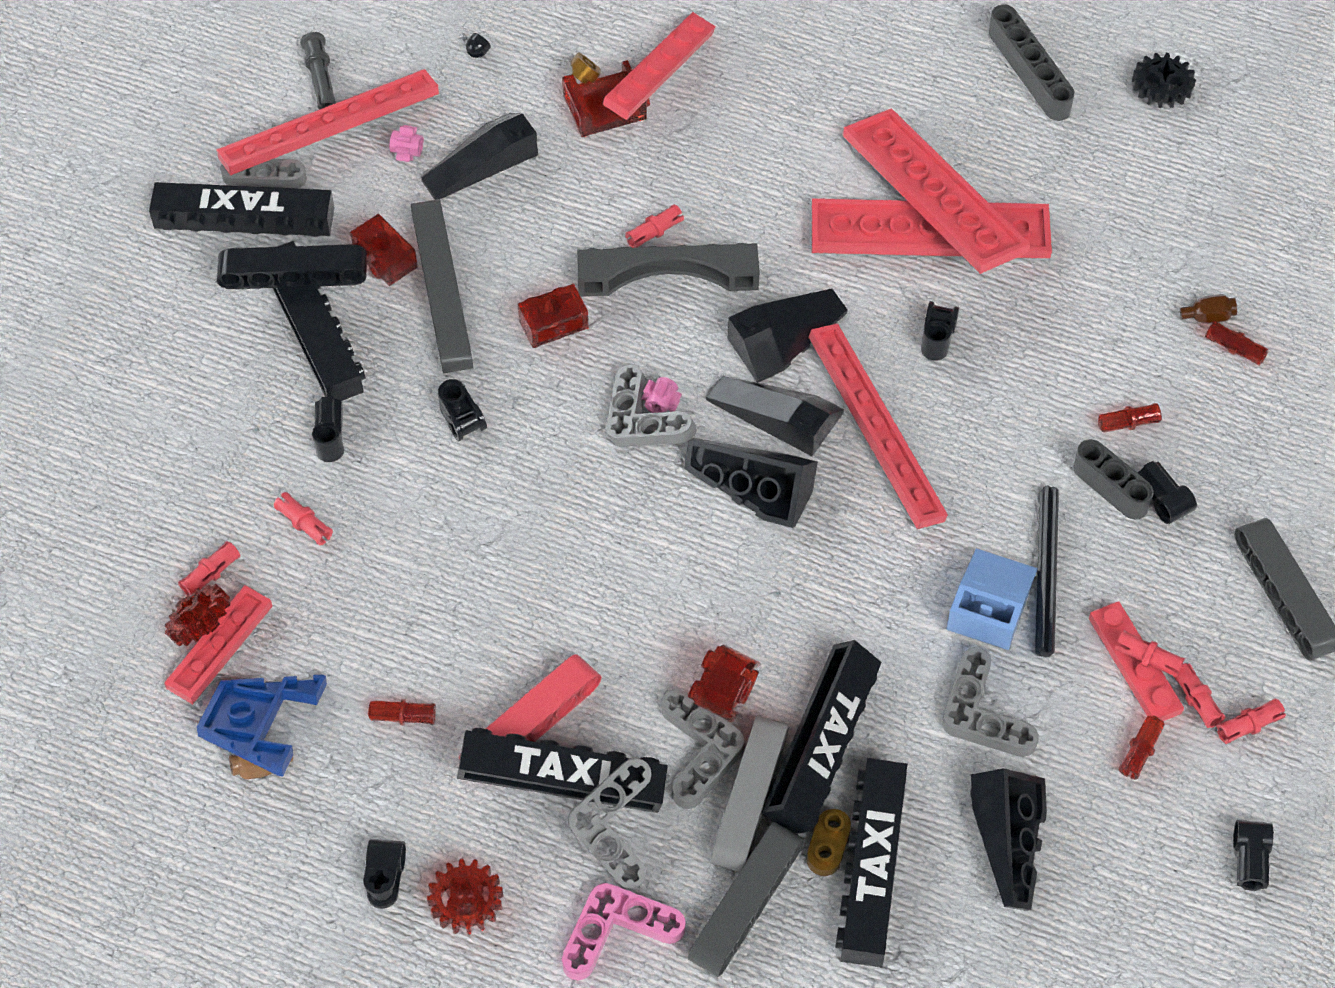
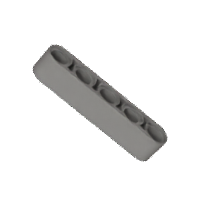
M756 716L714 844L711 864L740 872L749 859L763 817L762 810L770 794L784 750L789 724Z

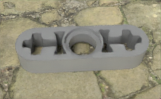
M271 159L231 176L223 164L220 166L224 183L231 186L300 188L307 180L303 163L294 159ZM262 169L271 171L270 175L266 177H258L256 173Z

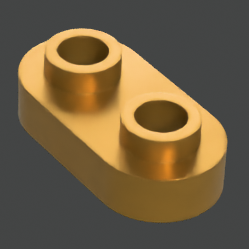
M580 52L571 61L572 74L584 84L588 81L594 83L601 74V69Z
M828 809L820 814L808 848V867L813 873L820 876L832 875L839 869L850 835V818L839 809ZM830 821H836L840 824V826L837 828H832L828 825V823ZM827 851L831 856L822 858L819 856V853Z

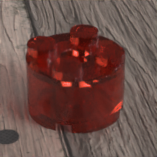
M725 644L717 646L715 651L710 649L701 664V668L705 669L700 681L695 680L688 697L694 700L695 705L732 722L739 714L734 711L737 703L745 704L759 674V671L755 670V668L760 666V662Z

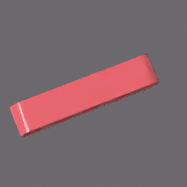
M574 654L486 729L492 731V735L506 737L507 734H518L524 736L527 741L536 742L598 687L602 677L578 654Z

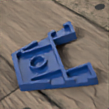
M313 675V680L297 681V676H287L283 678L282 682L264 683V678L221 680L197 725L198 737L277 776L283 777L293 757L292 745L265 741L264 739L283 700L312 705L318 704L327 686L326 675Z

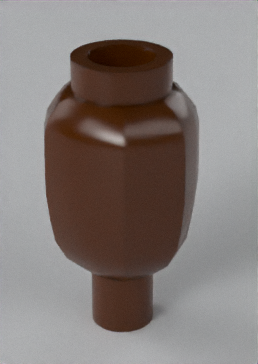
M1224 294L1202 297L1196 300L1192 306L1180 308L1181 320L1194 318L1197 322L1203 324L1226 322L1231 316L1237 315L1235 297L1229 298Z

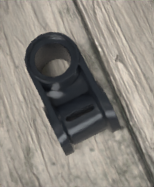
M929 301L921 345V352L927 359L938 361L947 356L952 334L955 332L960 307L955 306L952 309L937 306L933 301Z
M449 379L441 383L438 388L439 407L455 439L459 442L463 440V436L473 431L487 429L483 413L478 405L474 403L465 385L456 379ZM449 398H458L457 400L453 401L448 400Z
M370 839L368 842L363 883L367 891V898L375 908L385 909L397 901L401 874L404 870L406 859L405 841Z

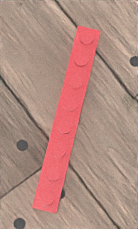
M423 69L216 149L217 156L231 176L438 95V84Z
M838 323L811 329L808 338L915 527L921 529L945 522L948 516L946 510Z

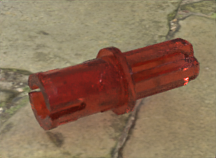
M1158 403L1136 408L1126 406L1124 410L1099 415L1098 426L1104 433L1125 428L1131 431L1136 426L1160 423L1162 420L1161 409Z
M402 699L401 702L371 701L368 708V716L371 721L400 722L401 726H404L405 723L434 725L436 704L406 703V699Z
M1155 715L1147 716L1136 738L1130 740L1129 744L1131 747L1123 763L1119 766V771L1124 776L1128 777L1131 771L1132 775L1130 778L1137 780L1148 757L1154 755V745L1165 726L1164 721L1159 719V717Z

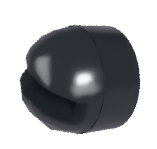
M473 33L466 43L467 53L473 58L483 57L491 48L490 43L478 33Z

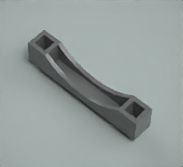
M757 243L678 245L668 247L648 246L641 248L619 247L613 249L589 248L577 250L579 297L609 296L633 281L665 274L702 278L721 286L727 291L759 290L760 270Z

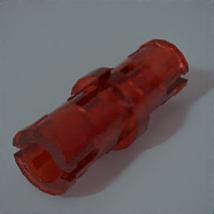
M1215 320L1205 335L1206 339L1228 349V353L1232 355L1238 354L1258 366L1262 364L1269 352V348L1245 337V333L1241 331L1237 333Z

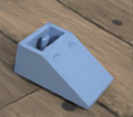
M976 548L950 609L946 630L1009 650L1038 568Z

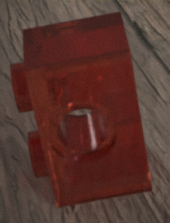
M379 213L350 232L352 244L366 249L367 265L375 278H381L388 286H391L418 268L415 249Z
M574 284L555 288L551 292L537 297H530L518 303L519 322L532 348L589 328L588 310Z

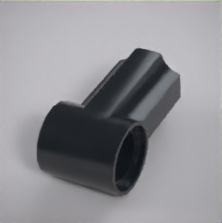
M333 396L321 397L319 401L315 402V422L312 436L317 457L324 462L337 461L344 454L342 442L343 404L341 400H337Z
M1151 461L1137 472L1152 486L1154 491L1152 497L1154 509L1158 517L1165 524H1171L1196 510L1197 502L1191 490L1185 485L1178 486L1159 461Z
M1238 819L1235 822L1233 849L1237 851V886H1241L1244 890L1257 891L1267 889L1269 885V854L1272 850L1274 836L1272 823Z

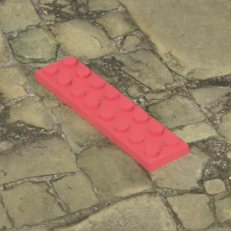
M892 108L844 127L843 137L980 274L1029 253L1030 243Z
M812 198V253L962 256L908 201ZM989 203L1030 243L1029 253L1018 258H1051L1049 204Z

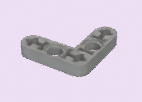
M628 364L621 367L615 376L606 432L614 445L629 447L678 444L688 442L695 436L697 431L696 425L687 412L673 411L641 414L643 406L641 397L646 386V378L640 367L636 364ZM630 381L631 390L629 389V386L626 382ZM627 400L634 401L629 409H619L623 402ZM621 420H623L624 425L626 426L627 429H623V423H622ZM651 424L659 425L654 433H644L647 426Z
M972 647L967 649L962 655L944 711L942 722L944 730L953 737L1021 757L1031 755L1035 751L1039 740L1038 731L1033 725L978 708L989 674L991 657L982 648ZM974 659L980 661V665L974 677L969 675L971 663ZM964 685L971 686L976 691V695L972 698H964L958 693V688ZM958 707L965 708L960 725L953 723ZM986 723H993L999 728L1000 732L996 736H987L982 732L981 727ZM1006 729H1009L1008 740H1003ZM1021 734L1027 736L1025 745L1018 743Z
M673 689L665 693L662 698L661 712L663 717L704 746L673 783L672 797L674 802L683 809H691L702 802L741 756L744 750V736L738 728L687 692ZM682 702V710L680 708L670 710L671 703L676 705ZM686 713L689 715L687 721H685ZM706 718L712 723V726L707 731H698L694 728L693 723L697 719ZM718 729H720V737L716 735ZM731 739L735 740V747L731 745L727 748L723 747V740L727 742ZM704 761H713L717 764L718 769L713 774H704L700 771L699 766ZM695 777L698 782L694 785L693 795L688 793L685 797L682 796V788L689 789L694 783Z
M637 758L628 759L579 802L568 816V825L571 831L620 885L629 889L636 888L645 880L646 869L642 861L610 827L607 821L650 782L651 768L644 760ZM632 765L635 768L642 766L644 769L641 772L643 780L641 782L632 780L626 785L627 788L631 789V792L626 795L623 788L613 780L619 775L620 780L624 781L630 775L627 770L629 766ZM607 787H613L619 793V801L613 807H605L600 801V794ZM593 799L597 808L606 813L605 816L600 819L599 814L596 813L589 820L592 824L589 829L583 826L577 829L575 826L578 822L577 813L588 814L593 809L588 805V802ZM609 836L615 840L617 847L614 854L605 857L599 854L597 844L601 838ZM623 850L628 854L622 858L624 862L629 866H634L635 864L638 866V869L635 871L638 877L634 881L630 878L626 880L621 878L624 870L619 864L616 863L613 869L609 866V863L619 858Z

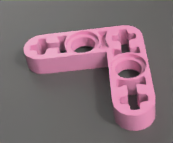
M599 884L591 891L563 952V971L567 977L573 980H583L589 977L594 970L613 924L663 943L672 944L681 940L685 934V917L679 910L612 884ZM606 895H610L613 904L607 903L605 905L603 917L598 915L600 909L599 899H604ZM633 906H642L646 909L647 916L641 921H634L629 918L627 913ZM656 912L658 913L657 921L654 920V927H651L653 913ZM670 919L675 920L676 928H672L670 932L664 931L663 923L668 924ZM588 924H596L602 929V932L596 939H587L583 936L582 929ZM581 946L586 948L584 952V964L586 966L580 964L577 969L572 968V961L570 959L576 960L581 952Z

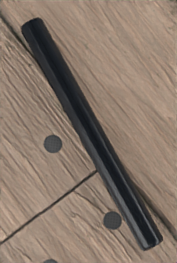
M1049 485L1044 486L1040 491L1035 653L1037 656L1045 658L1051 657L1055 652L1059 490L1057 487Z

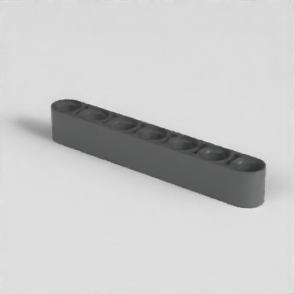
M437 199L412 203L413 223L443 374L474 369L441 201Z

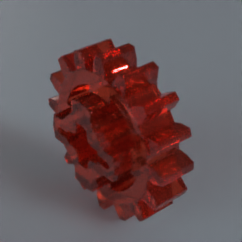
M207 584L202 591L200 588L196 589L192 595H187L185 598L180 599L175 605L177 611L168 616L171 620L165 624L167 628L164 631L165 634L179 647L182 644L188 646L192 640L198 642L203 635H208L220 625L218 619L227 614L225 609L231 604L228 601L230 597L217 584H214L212 587L210 584Z
M461 858L459 860V867L455 868L451 863H446L447 872L444 874L436 871L435 877L438 883L432 882L428 885L429 892L432 894L427 896L428 905L433 907L431 909L433 919L440 917V927L443 929L451 924L453 934H457L460 928L463 927L466 929L467 935H471L472 927L476 925L481 931L485 930L484 921L486 919L491 922L496 921V915L493 910H502V901L499 898L504 897L503 888L498 886L500 884L498 874L490 876L491 868L488 864L479 869L477 859H474L470 866H466L464 859ZM485 886L489 892L487 902L484 900V896H482ZM444 891L449 897L446 907L442 902Z

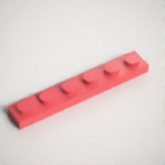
M692 12L605 96L603 105L627 120L713 35L716 26Z

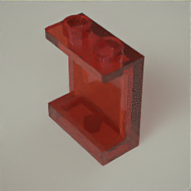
M628 60L622 61L621 72L598 78L594 83L588 81L586 84H577L573 74L562 77L563 97L581 137L647 119V107L650 106L649 98L627 120L603 105L605 96L633 70Z

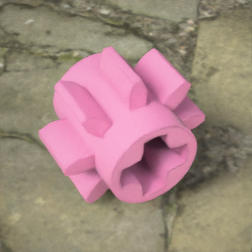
M403 125L400 126V131L394 130L392 132L389 149L390 152L397 153L396 160L410 162L413 161V156L420 157L424 138L423 135L416 134L417 127Z
M659 377L656 383L648 380L641 399L646 401L645 407L651 413L667 412V410L673 412L680 402L682 393L677 392L678 385L673 380Z

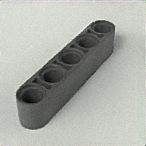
M1005 4L994 7L989 27L990 38L1050 119L1056 121L1067 119L1071 114L1075 91L1018 12L1012 6Z
M1263 518L1236 528L1234 535L1239 550L1303 656L1311 661L1335 652V624L1271 520Z
M776 822L770 825L694 942L688 955L689 961L716 977H720L796 860L803 847L805 838Z

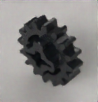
M1167 52L1164 57L1154 53L1153 59L1145 56L1143 63H1137L1132 77V82H1134L1133 90L1139 91V99L1147 97L1148 105L1158 102V108H1162L1163 104L1167 103L1170 108H1174L1175 102L1183 105L1185 98H1191L1196 83L1194 78L1195 71L1188 70L1189 62L1180 63V56L1172 59Z

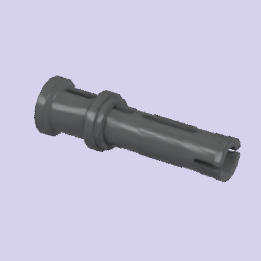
M310 32L302 36L300 45L305 50L304 63L311 71L318 109L320 110L335 104L336 101L328 72L330 57L324 48L326 39L319 32Z

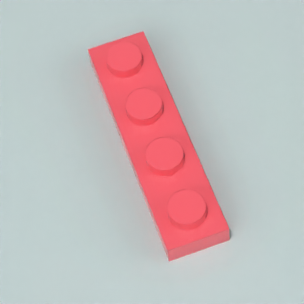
M244 585L164 682L166 689L193 705L273 607L271 600Z
M1118 601L1090 612L1089 620L1152 725L1182 714L1184 706L1162 670L1148 665V667L1141 665L1142 661L1119 650H1115L1123 630L1142 639L1121 603Z

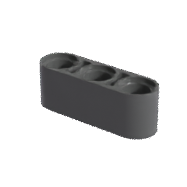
M1089 439L1081 442L1078 446L1073 466L1076 475L1124 516L1134 520L1145 517L1154 492L1150 483L1099 441Z

